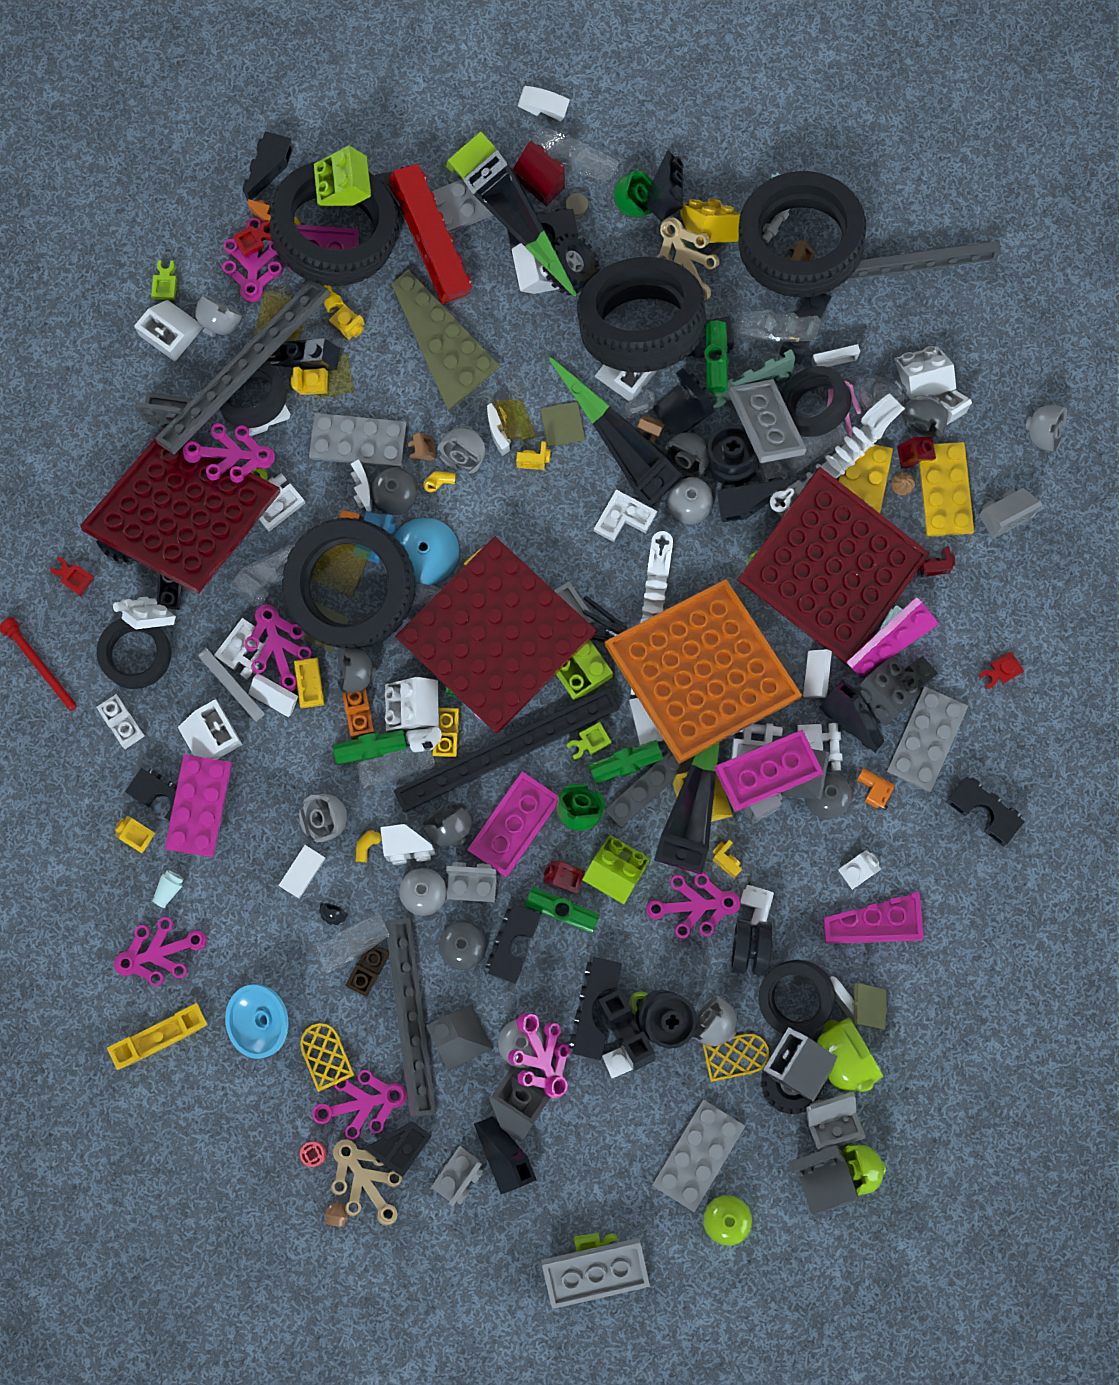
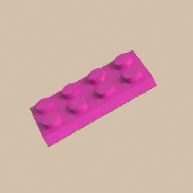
M803 730L721 763L714 768L735 812L824 774Z
M183 755L165 850L214 858L232 762Z
M522 771L467 851L484 863L490 864L493 869H496L497 872L507 878L556 809L558 795Z

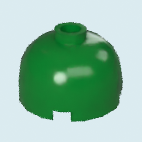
M632 171L622 176L614 186L613 196L615 205L625 216L641 218L652 213L647 208V192L652 184L649 176L643 171Z
M584 784L565 786L563 791L559 793L556 802L558 819L564 826L574 831H587L596 826L601 820L606 806L602 795L597 790H595V793L588 790L589 786Z

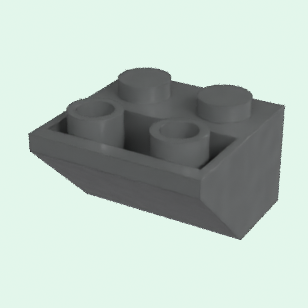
M788 1027L763 1071L773 1080L814 1102L831 1073L837 1056L810 1038Z

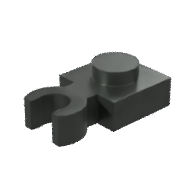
M922 656L905 669L906 672L898 678V681L906 680L909 683L906 691L910 692L916 686L919 688L924 686L938 673Z

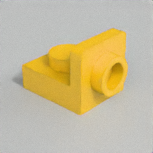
M345 304L329 319V323L348 340L353 336L358 337L364 330L363 326L365 323L361 315L357 316Z
M294 367L293 374L291 375V385L301 395L328 393V371L325 368L302 370L299 367Z
M541 441L540 454H536L532 450L517 452V468L545 470V463H550L551 449H546V441Z
M129 816L125 819L122 818L114 829L116 831L114 835L116 838L140 853L144 852L155 835V832Z
M730 839L726 844L721 841L713 851L715 856L712 860L735 879L742 870L739 867L741 863L731 854L729 856L724 854L733 842Z

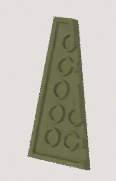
M407 270L391 285L449 412L496 372L500 365L427 288Z

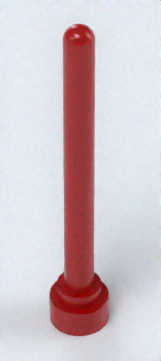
M14 617L4 620L0 624V632L15 641L69 710H75L77 707L75 701L20 634L19 623Z

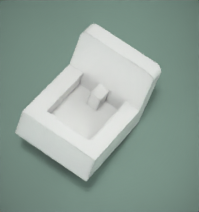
M866 850L838 871L853 890L880 871L881 868L876 856Z

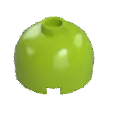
M857 1144L844 1147L842 1151L845 1154L857 1195L862 1196L877 1190L886 1172L885 1163L881 1160L878 1153L865 1145Z
M722 1195L714 1198L707 1204L703 1213V1225L707 1235L714 1242L720 1245L733 1246L741 1243L748 1237L751 1231L753 1217L750 1208L742 1199L734 1195Z

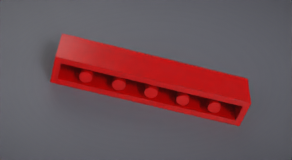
M418 164L393 171L388 181L395 196L401 203L400 209L441 304L466 296L472 288L471 279L468 274H465L462 267V258L459 253H456L453 246V237L446 230L444 216L436 207L435 195L427 186V178L424 171H421Z

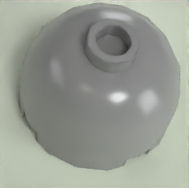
M202 294L195 309L196 319L204 327L202 331L212 337H215L216 334L227 335L236 330L243 317L237 310L229 306L227 307L219 303L218 300Z
M1049 404L1037 409L1033 417H1028L1026 430H1029V438L1036 447L1049 452H1056L1062 440V437L1059 438L1062 426L1066 427L1067 408Z
M455 428L447 432L437 448L442 453L440 456L441 460L447 466L457 469V465L469 469L468 473L476 472L485 457V444L474 430L467 428Z
M686 477L677 481L670 489L667 506L670 514L683 524L692 525L700 523L708 517L713 508L714 498L711 488L706 482L699 478Z
M329 793L310 795L304 799L303 803L305 804L299 812V819L303 832L307 836L311 835L315 842H325L336 838L342 833L347 825L348 816L344 803L338 797Z
M423 867L413 869L405 875L400 883V901L406 910L414 915H432L441 909L446 901V882L433 869Z
M716 996V1000L713 998L708 999L697 1014L703 1015L692 1037L706 1046L722 1045L727 1040H732L737 1033V1014L734 1008L720 996Z
M517 1019L513 1020L500 1031L497 1041L498 1051L503 1060L511 1066L517 1068L531 1067L524 1064L513 1065L508 1061V1054L513 1049L536 1057L526 1034L518 1029ZM539 1026L536 1033L544 1048L546 1037ZM518 1054L515 1056V1061L518 1059Z

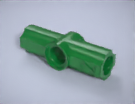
M716 320L706 324V349L704 354L707 366V390L718 394L728 390L729 357L727 355L726 322ZM721 354L719 359L712 360L715 355Z
M398 730L381 735L377 733L366 734L358 737L357 740L333 744L336 764L342 765L361 760L362 762H368V759L377 757V759H381L385 755L407 751L404 731Z
M657 740L635 748L629 747L612 754L611 757L590 764L589 767L595 783L599 784L618 776L624 777L641 770L640 768L664 759Z
M532 887L525 903V907L590 934L593 933L600 914L571 903L567 899L559 898L535 887ZM560 904H565L569 908L568 915L564 917L558 916L555 912L556 907Z

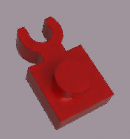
M269 221L263 222L258 230H255L252 225L233 236L244 258L263 249L265 246L262 241H271L270 233H265V230L270 227Z
M58 557L57 560L62 564V568L55 570L53 567H50V571L55 576H63L60 582L81 597L94 580V577L75 563L69 568L68 563L63 558Z
M1009 652L990 664L993 669L992 671L985 670L978 677L981 679L984 676H989L991 683L986 685L985 688L990 689L996 684L998 679L1002 684H1005L1023 673L1024 670L1013 653Z

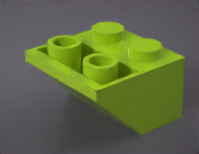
M350 145L314 163L318 205L353 206L371 197L367 156Z
M589 640L556 676L574 700L594 691L612 679L613 672L591 640Z
M609 835L592 860L582 880L620 903L625 904L651 859L642 852Z

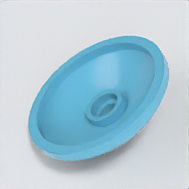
M417 518L402 525L394 534V537L403 545L409 555V559L412 561L416 585L430 586L440 583L449 577L456 568L460 554L459 543L454 532L443 522L433 518ZM421 545L428 546L425 551L419 550V547Z
M260 984L244 986L233 994L225 1014L226 1029L232 1044L243 1055L254 1059L269 1057L276 1053L282 1047L288 1033V1015L281 998L271 988Z

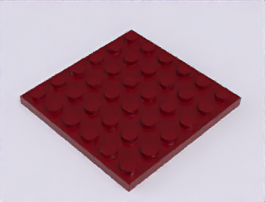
M154 439L80 527L83 532L199 594L278 497L280 487L251 472L244 476L241 482H233L230 478L231 468L223 472L219 479L210 480L206 475V468L210 464H219L224 460L223 458L202 457L198 462L191 463L186 461L183 456L184 445L175 454H172ZM194 448L189 449L191 452L196 450ZM212 470V471H210L209 473H210V474H216L217 471H216V470ZM236 472L233 475L240 476L241 473Z
M819 467L736 580L823 648L832 651V655L849 666L846 662L867 643L930 553L823 468Z
M494 536L409 621L395 638L497 735L597 633V630Z

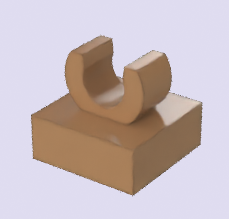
M798 240L796 246L789 247L793 256L785 258L793 261H811L815 252L807 241Z
M644 415L640 419L638 428L642 429L640 432L643 435L645 432L650 433V441L653 443L657 436L663 432L665 424Z
M421 432L414 434L413 441L408 443L409 447H415V453L411 454L410 458L427 461L437 459L433 436Z

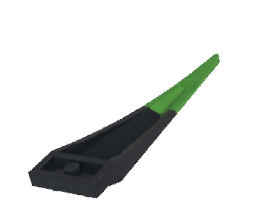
M498 150L495 151L466 176L463 181L472 194L573 296H576V292L514 170Z
M549 357V361L594 425L633 490L648 507H653L684 474L669 459L668 455L557 360Z
M720 742L695 755L659 838L654 861L700 875L703 873L709 851L716 780L714 768L718 762Z

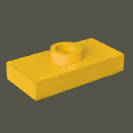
M311 658L294 661L300 708L325 705L319 659Z

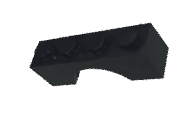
M593 957L592 962H587L584 976L589 977L587 986L582 985L579 1000L584 1001L582 1010L577 1009L574 1024L578 1025L577 1034H571L568 1047L573 1049V1055L601 1061L606 1035L595 1026L592 1018V1007L595 1000L602 993L611 989H617L622 963Z

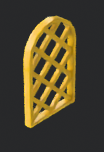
M318 1023L311 1025L304 1031L300 1041L301 1051L318 1092L354 1076L340 1037L332 1027L327 1024ZM321 1026L329 1028L327 1036L319 1034ZM317 1027L316 1032L311 1031V1029ZM307 1032L314 1035L311 1043L304 1041ZM331 1032L334 1033L337 1040L329 1038ZM317 1036L325 1039L322 1048L314 1045ZM328 1040L336 1043L333 1052L325 1049ZM303 1044L309 1046L307 1053H305ZM338 1046H340L343 1056L336 1053ZM312 1048L320 1050L317 1059L309 1056ZM323 1052L331 1054L328 1063L320 1060ZM334 1056L342 1059L339 1067L331 1065ZM309 1060L315 1061L313 1070L311 1068ZM345 1061L349 1071L342 1069ZM319 1063L327 1066L323 1075L315 1072ZM329 1068L338 1070L335 1079L327 1076ZM341 1072L348 1074L338 1079ZM315 1075L322 1077L319 1085ZM325 1079L332 1081L331 1083L323 1086Z
M755 1034L734 1036L733 1039L736 1040L732 1046L726 1042L723 1043L730 1048L726 1056L718 1052L721 1045L713 1049L703 1044L710 1081L713 1082L746 1074L751 1075L761 1070L769 1059V1048L766 1042ZM752 1036L749 1043L741 1037ZM755 1038L762 1042L759 1049L751 1045ZM739 1040L747 1045L742 1053L734 1048ZM764 1046L766 1048V1054L761 1051ZM749 1047L757 1051L753 1059L745 1055ZM706 1048L713 1051V1054L709 1059ZM732 1050L740 1055L736 1063L728 1059ZM715 1054L723 1058L719 1067L711 1062ZM759 1054L766 1057L762 1066L755 1062ZM743 1057L750 1061L746 1070L738 1065ZM725 1061L734 1065L730 1073L722 1069ZM753 1064L759 1067L758 1069L749 1071ZM710 1065L717 1069L713 1076ZM736 1067L744 1072L732 1075ZM719 1071L727 1075L725 1077L715 1078Z

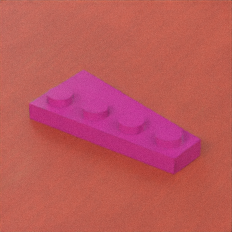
M916 597L846 663L862 678L884 663L888 658L893 657L939 625V623L926 606Z
M919 891L901 898H893L883 903L868 905L858 910H850L825 917L823 920L825 944L923 941L924 939Z

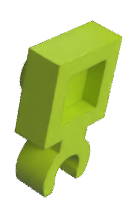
M158 260L157 269L160 275H153L151 297L153 300L176 301L177 277L171 276L176 270L175 264L170 260L169 268L163 269L162 261Z
M598 722L579 733L582 740L570 741L567 744V748L578 747L579 752L573 755V759L577 760L582 757L584 751L588 750L590 755L609 746L612 742L601 723Z
M599 1233L574 1236L576 1252L609 1245L612 1241H618L617 1235L614 1233L606 1235L604 1239L599 1238Z

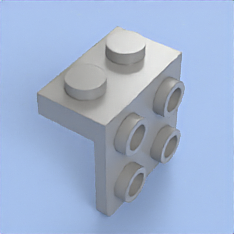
M841 1092L825 1101L816 1100L806 1108L808 1128L817 1152L825 1145L832 1144L840 1147L865 1139V1133L856 1113V1097L853 1092Z

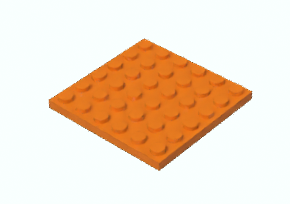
M727 579L605 641L604 644L679 764L799 700L802 696Z

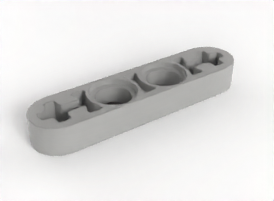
M206 647L196 654L255 722L265 715Z

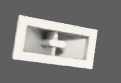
M956 390L934 395L941 400L940 403L943 404L947 411V425L964 415L972 404L971 399Z

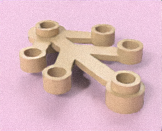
M674 217L665 219L660 228L664 241L657 258L665 256L667 260L672 261L670 250L672 244H674L676 249L674 262L684 266L698 279L702 289L705 291L704 301L708 300L711 290L707 284L702 283L693 261L703 264L707 269H714L719 265V258L715 254L705 255L685 247L682 239L693 242L697 248H703L709 244V236L706 233L696 234L683 229L682 223ZM671 225L674 226L675 233L670 230ZM699 237L704 239V244L699 242ZM709 258L714 260V265L709 263Z
M350 1140L337 1142L333 1148V1157L338 1162L335 1181L331 1185L332 1192L335 1195H342L346 1191L347 1184L344 1180L347 1167L354 1174L349 1202L345 1206L346 1213L349 1216H356L360 1212L361 1205L359 1200L363 1187L378 1210L376 1214L378 1222L384 1226L394 1223L397 1219L396 1208L386 1204L371 1181L387 1183L390 1187H396L401 1183L402 1177L394 1171L386 1173L362 1168L357 1160L370 1161L376 1166H383L384 1164L377 1162L376 1158L366 1151L357 1149L355 1143ZM348 1148L350 1155L343 1156L341 1149ZM390 1175H397L398 1182L392 1183L390 1181ZM341 1183L343 1191H336L335 1184ZM352 1203L357 1205V1212L355 1213L349 1211V1205ZM384 1210L391 1211L392 1217L390 1219L384 1217Z

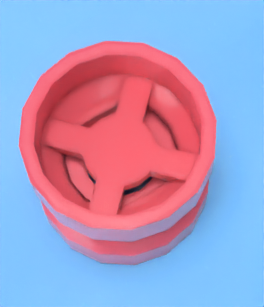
M308 1142L300 1150V1159L308 1167L321 1165L327 1157L326 1147L320 1142Z

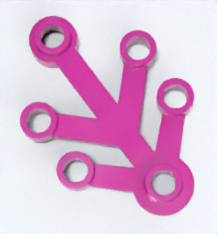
M251 218L246 223V228L256 223L259 226L255 230H258L263 221L259 218ZM233 239L226 240L223 245L225 252L232 255L248 271V278L246 279L237 271L236 264L231 260L225 261L222 265L225 275L231 276L241 287L240 294L245 301L253 303L260 300L263 295V287L273 278L279 277L283 272L281 264L273 261L268 265V271L257 279L258 271L275 256H279L276 250H273V242H270L269 249L259 258V251L250 255L248 259L247 257L244 258ZM230 244L235 245L233 249H227ZM228 266L234 267L231 271H227L226 268ZM273 267H279L277 272L271 271ZM249 288H255L253 293L247 292Z
M220 423L212 426V437L218 439L227 449L201 447L200 444L194 441L186 443L183 447V456L186 461L191 463L198 462L202 457L224 459L219 464H210L206 468V475L210 480L219 479L223 472L231 468L230 478L233 482L238 483L257 467L260 469L269 468L275 460L273 450L266 446H259L249 436L248 428L243 425L236 427L235 438L243 442L250 451L241 450L226 434L225 426ZM218 429L222 430L221 433H215L214 431ZM245 432L246 434L241 436L238 433ZM191 448L196 449V450L193 451V452L189 451V449H191ZM260 455H267V457H265V458H261V457H259V456H260ZM240 460L248 461V462H247L245 465H243L242 467H239V466L232 467L233 465H235L236 463H238ZM212 470L217 471L216 474H210L209 472ZM236 472L241 473L240 476H234L233 474Z
M270 604L261 605L255 612L257 625L251 636L246 638L244 647L247 651H255L259 646V638L265 629L268 640L258 658L252 662L251 670L256 674L263 673L266 669V662L273 651L281 676L277 684L293 692L297 687V680L293 674H290L283 649L295 655L298 660L309 659L311 657V650L307 646L299 647L279 636L276 627L288 632L290 637L296 640L300 639L304 632L298 627V624L293 625L280 618L274 606ZM269 612L271 614V618H264L263 613ZM298 628L301 634L295 635L293 629ZM253 640L256 646L249 647L247 642ZM300 651H306L308 653V657H302L300 655ZM255 663H261L263 669L257 670L255 668ZM290 679L292 686H287L284 680Z
M702 873L695 877V885L698 888H704L715 898L705 900L685 883L682 876L676 875L670 881L672 889L679 890L691 901L663 904L660 900H652L647 904L646 913L651 919L657 920L666 913L692 911L683 924H679L675 929L676 936L680 939H685L688 937L690 929L706 910L717 909L708 922H703L699 927L700 934L708 937L713 934L714 927L724 915H733L739 910L740 899L738 895L732 891L722 892L709 881V877L706 874ZM699 877H704L706 879V884H698L697 879ZM680 879L682 886L675 887L673 881ZM725 899H731L733 901V905L731 907H726L724 905ZM658 905L661 910L655 914L652 912L651 907ZM709 925L711 932L708 934L704 933L702 927ZM685 927L687 934L684 936L679 935L678 928Z
M163 917L158 921L159 929L147 951L138 954L143 941L148 939L151 934L147 926L139 925L134 931L135 938L128 951L120 953L115 958V970L123 976H130L135 973L147 979L152 986H161L164 983V975L157 971L151 972L140 965L150 961L172 972L174 977L182 979L188 973L187 967L180 963L176 964L164 958V956L188 948L201 950L207 943V937L203 932L195 930L190 932L186 939L161 947L167 933L174 927V923L170 918ZM166 920L169 921V928L163 929L162 923ZM142 928L146 929L144 937L139 936V930ZM194 936H199L200 942L194 945L192 943V938ZM125 959L130 961L128 968L122 966V962ZM181 966L183 967L184 972L182 975L178 976L176 974V969ZM158 974L160 976V981L155 984L153 983L152 978L154 975Z
M530 1013L521 1014L516 1021L517 1027L526 1034L536 1057L513 1049L508 1054V1061L513 1065L524 1064L542 1069L545 1078L534 1076L530 1071H521L518 1074L519 1084L542 1087L548 1097L558 1098L567 1091V1081L562 1075L566 1058L570 1054V1048H568L567 1044H556L561 1028L557 1023L551 1022L547 1023L544 1027V1034L547 1036L543 1048L536 1033L539 1027L538 1017ZM561 1048L564 1049L563 1054H560ZM516 1054H518L517 1061H515ZM553 1054L557 1057L554 1070L551 1066Z
M362 1070L358 1074V1081L363 1085L369 1084L382 1094L371 1096L346 1079V1086L344 1088H339L337 1084L334 1087L339 1091L347 1092L358 1100L331 1107L327 1104H319L313 1109L312 1117L315 1122L326 1124L333 1116L360 1110L352 1124L345 1129L346 1137L352 1140L359 1137L360 1129L373 1107L384 1103L377 1118L369 1123L371 1132L380 1133L383 1131L384 1122L392 1109L398 1108L406 1102L407 1091L399 1083L387 1085L375 1078L369 1070ZM365 1072L370 1075L368 1082L361 1080V1075ZM394 1090L400 1094L397 1100H392L390 1097L391 1092ZM321 1109H325L328 1112L325 1119L319 1117ZM375 1121L381 1123V1129L378 1131L372 1128V1124ZM351 1127L357 1129V1135L354 1137L348 1134V1130Z

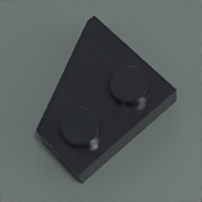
M411 1121L394 1132L367 1145L364 1150L403 1178L432 1135Z

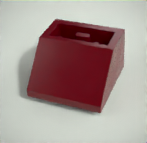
M530 141L513 170L521 185L547 207L565 188V169L558 159L553 160L547 155L548 153L540 144L536 145Z

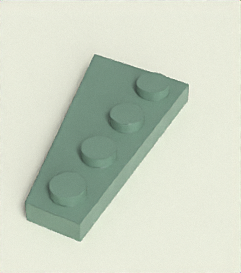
M792 349L784 353L785 358L776 362L772 358L764 362L765 365L758 371L750 369L744 372L737 381L729 379L728 390L724 393L715 394L710 392L713 397L710 400L713 407H720L726 403V400L731 399L729 396L730 387L772 379L774 382L777 381V383L788 380L792 375L795 361Z

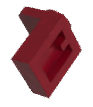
M913 437L897 446L901 469L911 468L921 461H933L936 459L931 437Z
M949 546L943 547L941 551L942 561L939 558H931L922 564L920 568L921 577L949 574L952 571L953 566H955V556L953 552L950 553Z
M551 861L544 870L545 878L543 883L577 894L585 871L562 861Z

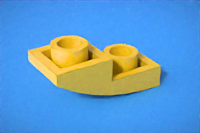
M438 707V728L441 730L442 736L433 748V756L457 757L459 708Z

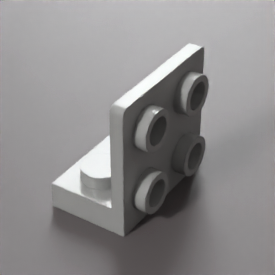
M452 862V866H446L448 874L447 900L495 903L497 872L496 869H492L490 864H477L476 868L468 867L467 863Z
M459 1146L431 1188L449 1200L451 1206L456 1205V1203L461 1205L470 1193L467 1187L471 1181L476 1183L485 1171L481 1168L484 1163Z

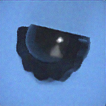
M320 903L319 913L324 921L330 925H339L345 922L348 913L341 907L329 903Z

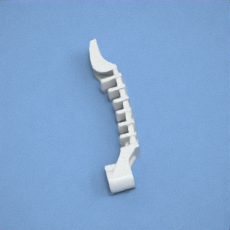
M890 393L886 395L863 416L861 423L864 426L861 429L854 426L852 431L855 435L851 439L846 436L844 438L846 444L841 448L837 446L835 448L836 453L832 457L827 455L825 457L827 461L822 466L817 464L816 468H823L835 479L841 474L843 475L845 470L851 465L853 466L860 456L863 457L865 455L864 452L875 445L874 442L882 437L887 426L905 408ZM808 472L806 474L807 479L803 483L798 480L786 489L774 493L770 499L771 508L782 517L813 474ZM783 501L786 504L784 507L780 505Z
M665 531L657 532L652 537L647 571L648 579L645 585L644 606L642 607L643 615L640 623L664 611V595L667 589L666 580L669 574L673 546L672 536ZM660 540L665 541L662 556H659ZM631 688V695H634L635 693Z

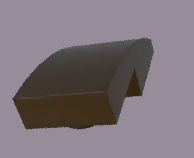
M369 941L345 986L368 997L389 958V951Z

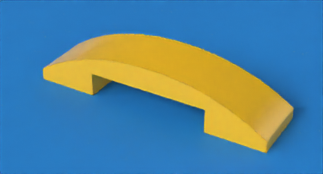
M195 1003L175 1013L174 1016L107 1047V1050L116 1069L119 1070L207 1026V1022L198 1004Z

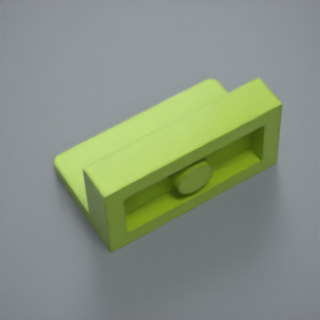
M480 131L448 159L446 167L451 172L456 171L464 179L497 149Z

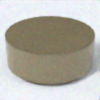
M571 194L566 200V208L573 209L575 217H581L588 211V200L583 194Z

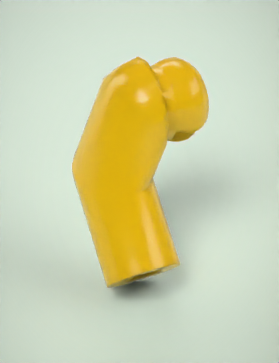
M434 471L425 479L423 487L425 491L431 493L436 491L443 483L455 484L456 473Z
M369 830L357 840L355 862L367 863L368 848L373 844L376 845L381 842V834L379 832Z

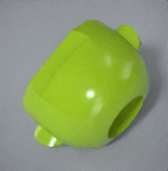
M846 1018L840 1022L830 1020L824 1025V1032L818 1038L817 1044L837 1056L834 1067L828 1076L832 1085L838 1090L848 1093L871 1090L874 1083L883 1078V1074L851 1019Z

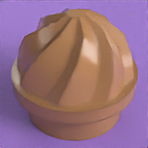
M901 472L893 477L891 487L896 494L905 496L913 491L915 481L910 474Z
M341 1202L331 1204L324 1213L326 1217L325 1224L345 1227L346 1220H349V1216L345 1211V1205Z

